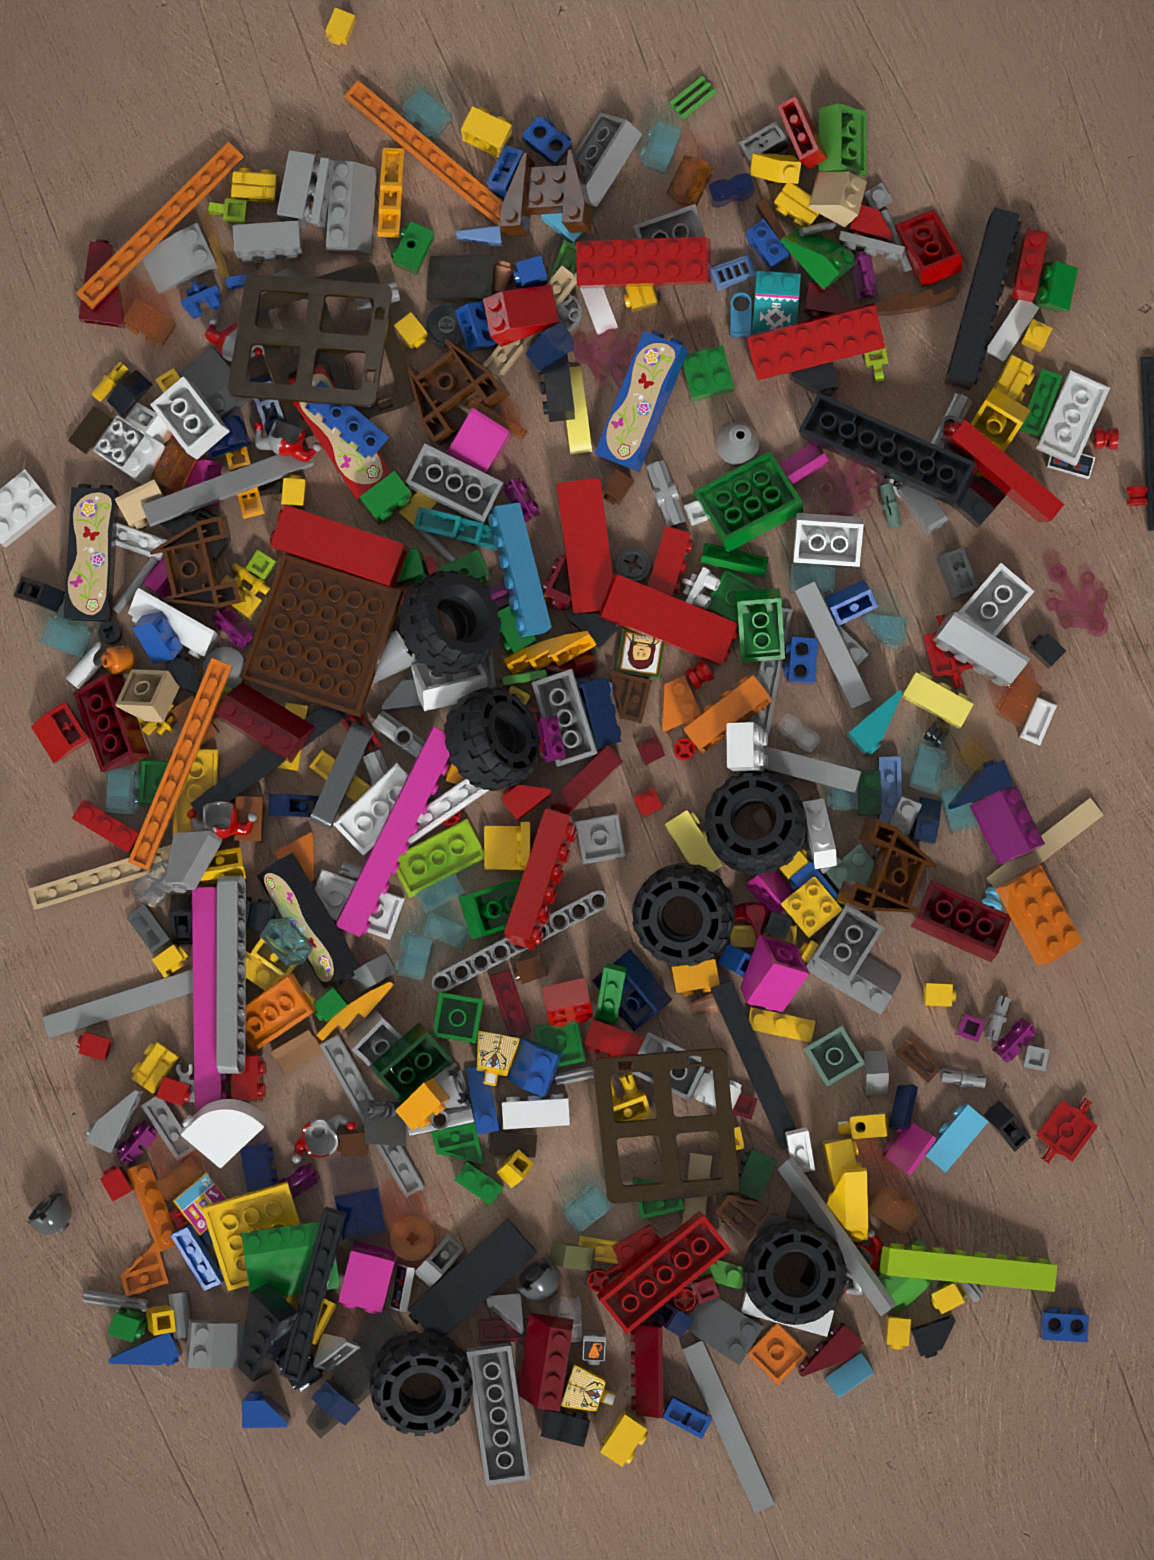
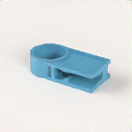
M743 292L736 293L731 298L730 337L747 338L746 335L751 334L752 299ZM737 297L746 298L749 302L748 309L742 312L737 311L733 307L734 299Z

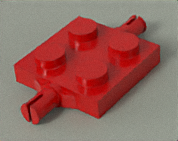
M945 614L936 616L939 627L945 618ZM937 631L923 635L933 678L952 676L954 689L963 687L960 674L965 670L973 669L974 666L968 662L962 663L954 657L955 654L949 650L946 652L936 646V642L932 640Z
M1084 1098L1078 1108L1071 1107L1063 1100L1059 1101L1035 1135L1045 1142L1049 1148L1041 1158L1043 1161L1049 1164L1055 1154L1063 1155L1071 1162L1074 1161L1098 1127L1085 1114L1092 1104L1091 1101Z
M649 1224L611 1246L617 1256L618 1264L607 1269L610 1277L612 1278L622 1271L624 1273L671 1233L660 1239Z

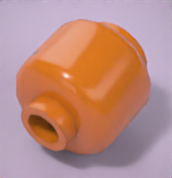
M125 645L110 646L102 656V664L110 674H127L136 665V654L130 647Z

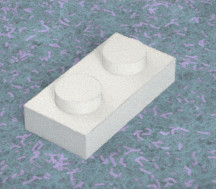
M807 1127L785 1132L789 1158L793 1157L804 1173L815 1170Z

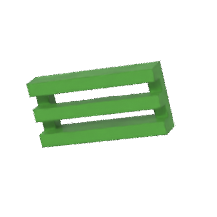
M703 75L669 102V105L682 120L686 119L717 93ZM701 84L704 85L677 107L676 104ZM704 91H709L708 94H706L703 98H701L698 102L691 106L687 111L682 113L681 110L683 108H685L688 104H690L693 100L700 96Z
M546 670L504 676V687L531 683L546 678Z

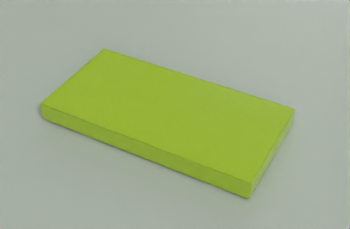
M466 818L409 848L405 855L401 853L398 859L400 865L396 873L409 898L484 860V850Z

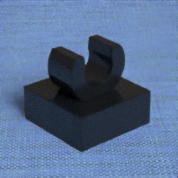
M772 911L764 932L786 940L793 919Z

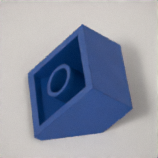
M521 1037L507 1079L526 1091L545 1097L550 1092L563 1052Z
M251 1391L242 1400V1428L288 1427L291 1422V1416L269 1395H263V1391Z

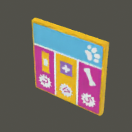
M205 1172L178 1195L173 1202L189 1223L192 1224L198 1235H201L208 1229L202 1206L223 1201L227 1198L208 1173Z

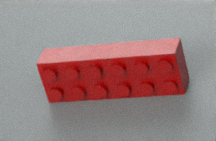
M708 237L576 242L577 286L582 289L711 284V239Z
M875 303L746 335L757 381L885 348Z
M549 809L544 811L504 931L510 944L535 951L537 945H540L544 933L541 931L543 925H547L550 912L548 910L550 904H554L557 891L555 889L557 883H561L564 871L562 868L564 862L567 863L570 858V843L574 842L577 836V829H575V824L570 815Z
M698 1211L596 1296L624 1332L628 1334L731 1249L707 1218Z

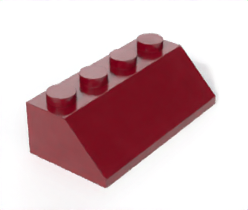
M103 674L73 693L100 772L134 764L149 755L136 716L115 705L124 686L122 675Z
M243 682L226 694L214 712L219 720L289 763L293 762L315 729L314 725Z
M931 880L918 906V909H921L920 913H915L910 927L992 962L999 953L1011 917L1009 914Z
M529 1313L518 1391L519 1397L536 1408L560 1412L574 1319Z
M640 1323L630 1332L631 1342H635V1351H631V1365H635V1373L631 1374V1387H635V1396H631V1410L636 1409L637 1416L663 1418L662 1325L659 1323Z

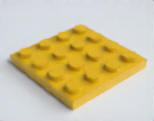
M288 1181L202 1206L228 1291L249 1285L241 1233L301 1224Z

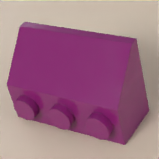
M1016 785L1000 790L970 806L999 865L1029 855L1045 844Z

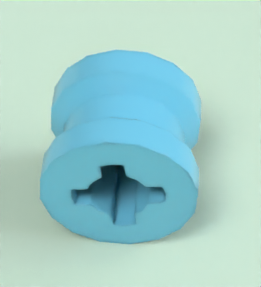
M987 888L985 891L986 897L981 902L1002 911V901L995 888Z

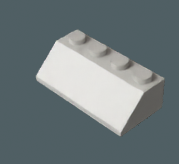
M138 588L128 612L133 617L131 621L136 623L141 616L163 611L181 644L190 649L188 653L198 659L201 656L206 658L217 642L219 635L212 629Z

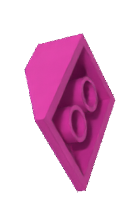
M910 1121L909 1129L896 1130L897 1136L893 1141L889 1140L882 1149L885 1152L883 1157L909 1175L913 1173L937 1139Z

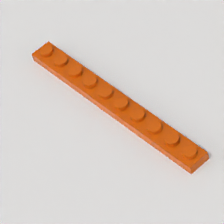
M357 80L344 95V99L495 226L500 227L503 201Z
M227 142L76 294L93 309L244 159V156L230 142Z
M211 658L128 863L150 871L233 666Z

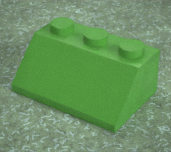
M840 103L819 108V139L828 159L818 164L819 172L849 171L856 176H867V112Z
M915 1237L904 1248L911 1249L912 1245H925L918 1237ZM880 1271L876 1274L897 1304L892 1309L898 1315L935 1281L889 1276L880 1273Z

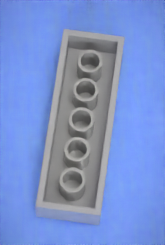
M512 1342L467 1348V1358L473 1378V1400L485 1484L488 1486L529 1480L530 1468Z

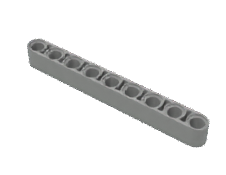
M242 875L220 876L217 882V1070L221 1074H241L245 1069L246 882Z
M594 891L550 914L547 925H543L546 928V934L543 936L542 941L606 908L608 904L607 895L602 891ZM597 894L602 895L605 899L604 905L601 907L594 906L592 904L593 896ZM575 905H582L585 908V914L582 917L573 915L572 909ZM556 915L564 916L566 923L563 927L554 926L553 918ZM506 937L437 973L432 979V987L437 992L449 991L528 948H517L514 944H510ZM502 945L506 948L507 954L504 958H497L495 956L494 950L497 946ZM478 956H484L487 959L486 967L482 969L476 967L475 959ZM459 966L466 967L468 971L467 976L463 979L458 978L455 974V970ZM440 976H444L448 980V985L444 989L436 986V980Z

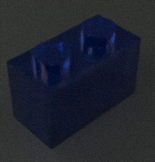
M268 1143L245 1146L240 1149L247 1192L275 1185V1182H278L277 1170L272 1168L271 1160H275L273 1147H269Z

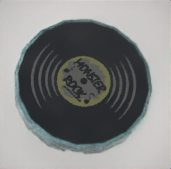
M450 303L440 304L428 313L425 321L426 332L430 340L436 345L447 348L446 339L457 345L463 340L455 310L459 308L458 306Z

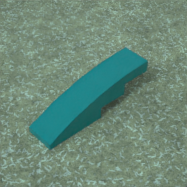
M419 507L414 529L498 551V548L494 545L493 527L463 519L460 516Z

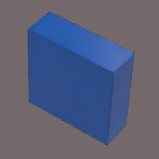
M247 274L225 278L228 289L244 288L245 280L248 276Z

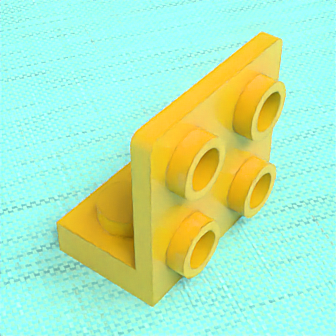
M521 822L520 826H485L484 869L525 870L530 856V822Z
M812 877L781 903V906L801 928V932L806 938L811 937L843 910L816 877Z

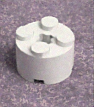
M705 1069L691 1097L716 1109L713 1071ZM730 1080L733 1110L741 1093L742 1085Z

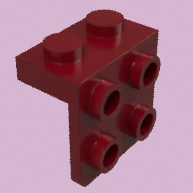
M564 555L560 559H555L551 568L553 575L551 579L546 578L542 587L544 599L550 602V607L558 611L563 609L568 611L572 599L571 596L554 589L566 563V556Z

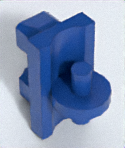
M195 280L191 281L193 288L186 290L187 295L190 297L180 301L184 310L188 311L193 319L203 315L200 304L207 302L211 311L222 307L219 297L221 294L217 286L214 285L208 288L206 282L197 285Z

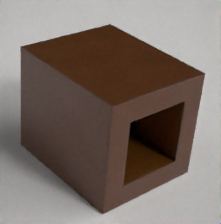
M615 469L602 489L603 499L612 505L615 503L620 505L633 486L634 480L618 469Z
M540 955L515 963L516 968L512 969L516 981L521 980L522 984L547 976Z
M364 1132L343 1133L339 1135L340 1139H338L336 1149L337 1152H341V1157L369 1154V1146L365 1144Z

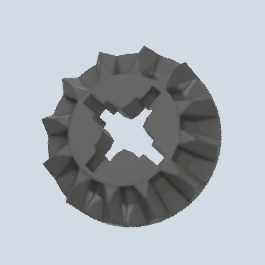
M626 548L620 552L616 559L618 575L632 581L643 580L650 571V558L640 548ZM637 556V565L642 569L634 568L633 571L628 573L629 565L624 561L632 562Z

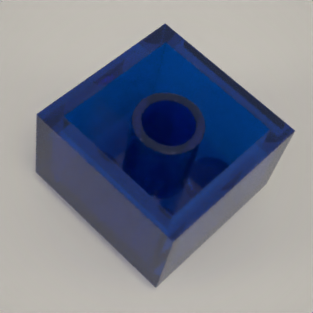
M380 1186L334 1196L337 1210L347 1213L342 1231V1240L387 1232L388 1227Z

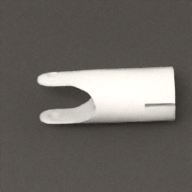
M100 642L93 645L66 677L78 689L84 687L103 665L102 656L93 661L95 653L101 647Z

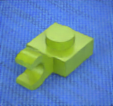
M225 198V204L209 202L208 211L211 215H223V221L245 224L247 200Z
M886 347L864 353L867 368H874L876 382L884 381L882 365L888 364Z

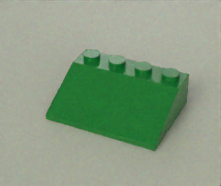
M771 451L693 491L717 538L727 553L796 517L797 513L804 512L801 498Z
M321 1221L241 1233L250 1292L270 1283L282 1296L301 1294ZM335 1257L327 1290L341 1288L337 1257Z

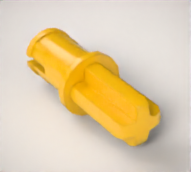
M118 362L107 376H103L104 379L92 392L93 397L98 401H102L116 387L117 383L126 373L129 372V369L122 365L121 362Z

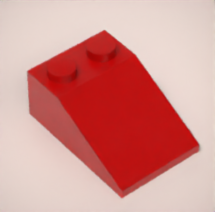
M935 209L895 225L913 272L922 287L962 272V255Z
M551 285L502 291L483 299L490 337L501 347L549 329L560 322Z

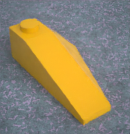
M867 1168L844 1169L835 1184L834 1192L828 1195L826 1205L853 1242L868 1240Z

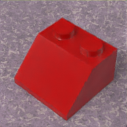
M524 785L511 786L502 791L503 797H501V801L514 818L519 821L549 798L552 792L547 788Z

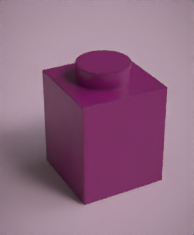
M962 1013L954 1034L973 1042H978L986 1022Z

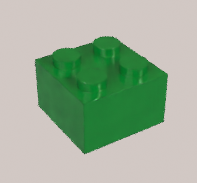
M723 345L686 355L682 371L691 402L733 392L734 384Z
M395 471L360 496L362 504L378 524L380 522L386 523L394 517L392 513L399 508L403 510L411 504L410 499L412 498L411 491Z
M439 992L432 1036L477 1043L484 999Z

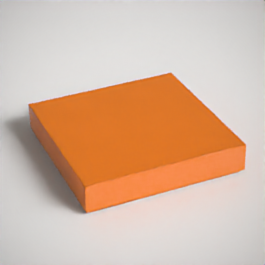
M777 1322L751 1346L747 1353L777 1385L808 1354Z

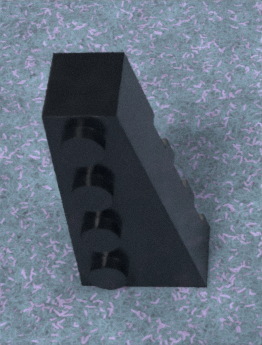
M270 1283L251 1291L249 1295L238 1368L252 1382L272 1371L298 1315V1311Z

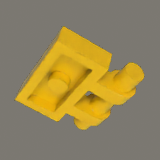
M235 563L231 568L237 574L235 579L226 575L219 585L239 580L243 581L244 579L253 585L250 591L243 587L246 602L232 605L250 619L262 603V600L256 596L258 592L261 591L267 595L271 588L265 584L262 578L258 579L252 575L245 566L242 567Z

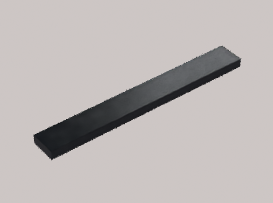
M1141 357L1140 381L1145 486L1148 487L1146 498L1148 499V505H1146L1147 531H1154V357Z
M322 706L304 719L314 725L315 729L301 750L344 719L345 715L342 711ZM265 748L190 804L203 820V806L216 801L231 802L236 796L245 792L286 760Z
M728 980L710 988L779 1146L783 1150L787 1148L785 1132L796 1130V1126L731 980Z
M327 1206L323 1210L297 1308L298 1315L293 1323L280 1372L281 1377L299 1383L303 1381L347 1213Z

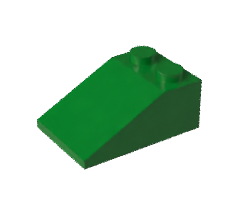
M798 229L780 240L823 290L842 279L858 263L850 250L818 234L801 237Z
M780 589L736 592L741 663L785 659Z
M522 877L458 897L471 939L483 937L506 928Z

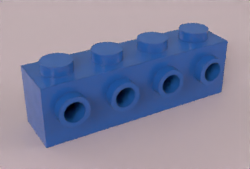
M322 380L315 386L330 388ZM306 403L305 408L315 416L318 413L323 417L322 423L331 430L335 427L341 433L339 437L347 444H350V442L354 443L358 447L356 451L365 459L368 456L372 459L389 439L384 432L353 406Z

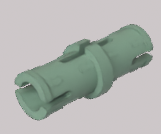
M893 483L879 486L884 504L882 509L886 513L888 529L901 527L902 523L898 511L900 505L899 502H896Z

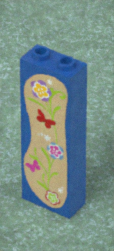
M653 330L651 334L643 331L594 453L601 458L640 472L688 353V349L682 346V341L672 337L670 341L663 339V334Z

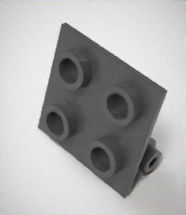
M363 1100L365 1144L406 1146V1123L395 1111L402 1104L401 1102Z

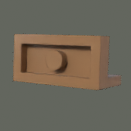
M311 1029L271 1052L273 1058L277 1059L285 1074L323 1053Z

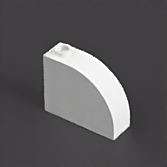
M217 1100L205 1105L193 1116L189 1115L182 1123L181 1136L221 1168L264 1128L268 1116L257 1107L241 1100Z

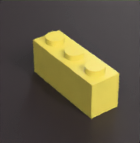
M922 671L920 674L915 672L901 697L954 727L961 728L974 705L969 702L971 698L962 693L956 695L950 691L952 689L950 686L942 682L938 685L931 681L932 677Z
M688 810L665 824L666 829L689 864H699L707 867V870L711 872L722 867L720 863L722 861L710 847L705 831L701 832L697 825L700 822L693 812L689 814Z

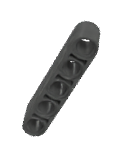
M355 722L352 723L311 814L310 821L331 829L371 740L373 730Z

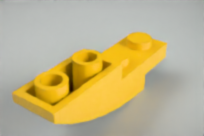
M246 951V978L266 991L284 979L280 974ZM304 991L313 1004L315 998Z

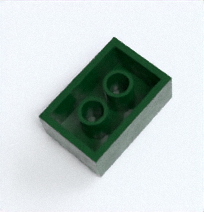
M419 1022L369 1067L401 1103H404L424 1082L436 1077L453 1060Z

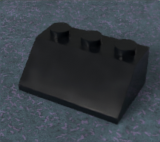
M977 471L959 509L953 508L978 528L1006 495Z

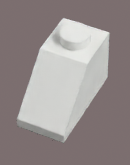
M138 402L125 419L163 445L172 436L171 431L158 414Z

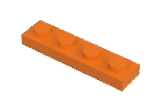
M149 1161L127 1169L158 1253L176 1246L170 1236L176 1230Z

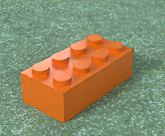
M747 675L738 682L739 686L733 691L731 689L727 690L720 696L721 700L716 704L710 703L702 710L704 713L698 718L694 716L685 723L686 727L683 730L703 755L727 737V723H745L773 701L754 675L751 677Z
M1041 865L1028 867L995 888L1037 966L1050 964L1083 942Z

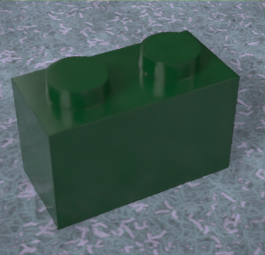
M862 770L857 787V816L881 815L880 770Z
M750 1149L749 1153L745 1152L741 1160V1164L744 1166L741 1173H739L740 1188L738 1192L760 1201L776 1159L753 1149Z

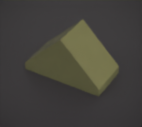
M552 1241L550 1259L555 1265L563 1268L592 1270L595 1248Z

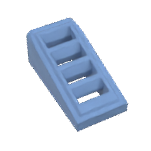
M499 226L456 231L457 240L502 247Z
M749 255L711 268V279L717 292L756 276V270ZM741 263H746L749 273L745 274ZM734 266H738L741 276H737ZM727 269H730L733 276L732 279H729L726 272ZM719 272H722L725 279L724 282L721 281Z

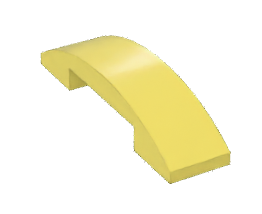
M581 366L569 367L575 409V419L566 420L570 455L592 452Z

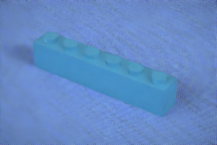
M520 502L495 506L489 512L488 521L489 525L493 527L494 545L498 548L500 555L499 565L503 568L505 575L504 585L510 594L509 604L510 608L514 610L515 628L519 631L520 638L545 634L552 626Z

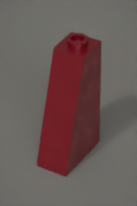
M97 239L96 242L90 241L84 284L115 254V249L112 244H109V241ZM120 284L93 309L81 299L79 320L87 324L125 329Z
M606 746L550 800L552 804L550 809L569 815L623 764L621 758L609 746Z

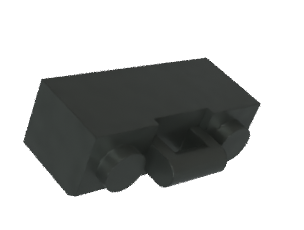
M202 507L197 509L194 514L189 512L160 524L177 535L197 523L199 515L205 519L218 516ZM230 537L208 542L211 556L214 560H219L231 541Z

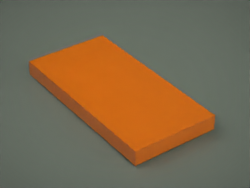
M293 973L246 1004V1045L252 1054L316 1011Z

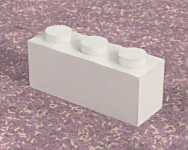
M824 798L802 802L806 812L807 837L814 868L837 866L836 848Z
M551 1094V1099H542V1096L534 1095L528 1096V1100L520 1101L519 1097H506V1102H502L503 1129L570 1125L568 1098H564V1094Z

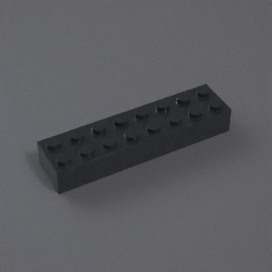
M994 207L988 218L944 383L970 390L972 385H976L980 379L982 368L979 367V364H982L983 360H985L988 347H985V343H988V340L991 338L994 327L990 323L997 316L999 305H996V301H999L1005 286L1001 282L1004 281L1005 276L1008 274L1010 263H1007V260H1010L1016 242L1012 241L1016 238L1021 227V221H1018L1020 214Z
M819 392L799 429L802 439L959 509L978 471L976 462Z

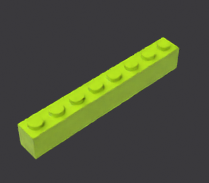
M891 1243L890 1246H882L880 1273L889 1276L1055 1292L1058 1265L1050 1263V1259L1037 1257V1261H1029L1030 1257L1016 1255V1259H1009V1255L995 1253V1257H989L987 1252L975 1251L974 1255H969L966 1250L954 1249L953 1253L946 1252V1248L933 1247L932 1251L925 1250V1246L912 1245L910 1249L904 1248V1244Z

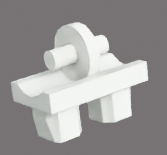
M704 567L699 576L692 573L689 580L683 578L681 583L686 586L683 593L688 595L686 603L707 610L711 603V598L703 595L706 588L716 591L720 585V580L709 569Z

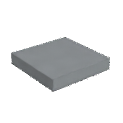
M618 813L575 821L583 864L626 857Z

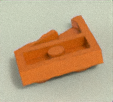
M685 676L664 685L663 733L685 724L694 716L698 718L702 715Z
M312 832L274 852L278 860L293 852L310 882L315 881L314 835Z
M155 1243L142 1256L137 1258L130 1268H127L120 1275L126 1297L170 1284L161 1252L158 1253Z

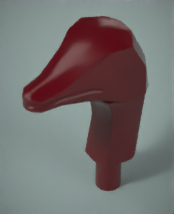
M590 648L559 667L554 661L540 670L545 669L550 675H555L573 669L575 678H580L597 672L598 666L597 660Z
M745 902L736 905L734 922L748 921L753 926L758 940V937L763 935L769 919L767 905L758 902Z

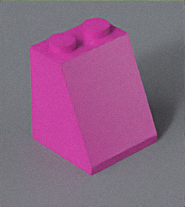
M472 408L446 454L488 474L510 441V431Z
M760 935L740 989L748 1004L783 1012L810 973L795 944Z
M355 1241L350 1252L338 1302L343 1303V1306L348 1308H356L357 1306L365 1308L364 1310L368 1313H382L398 1251Z

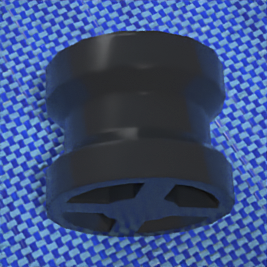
M112 621L101 624L98 631L101 640L111 645L118 643L123 635L121 627Z
M935 720L923 738L932 741L933 745L938 748L950 730L942 728L940 723Z

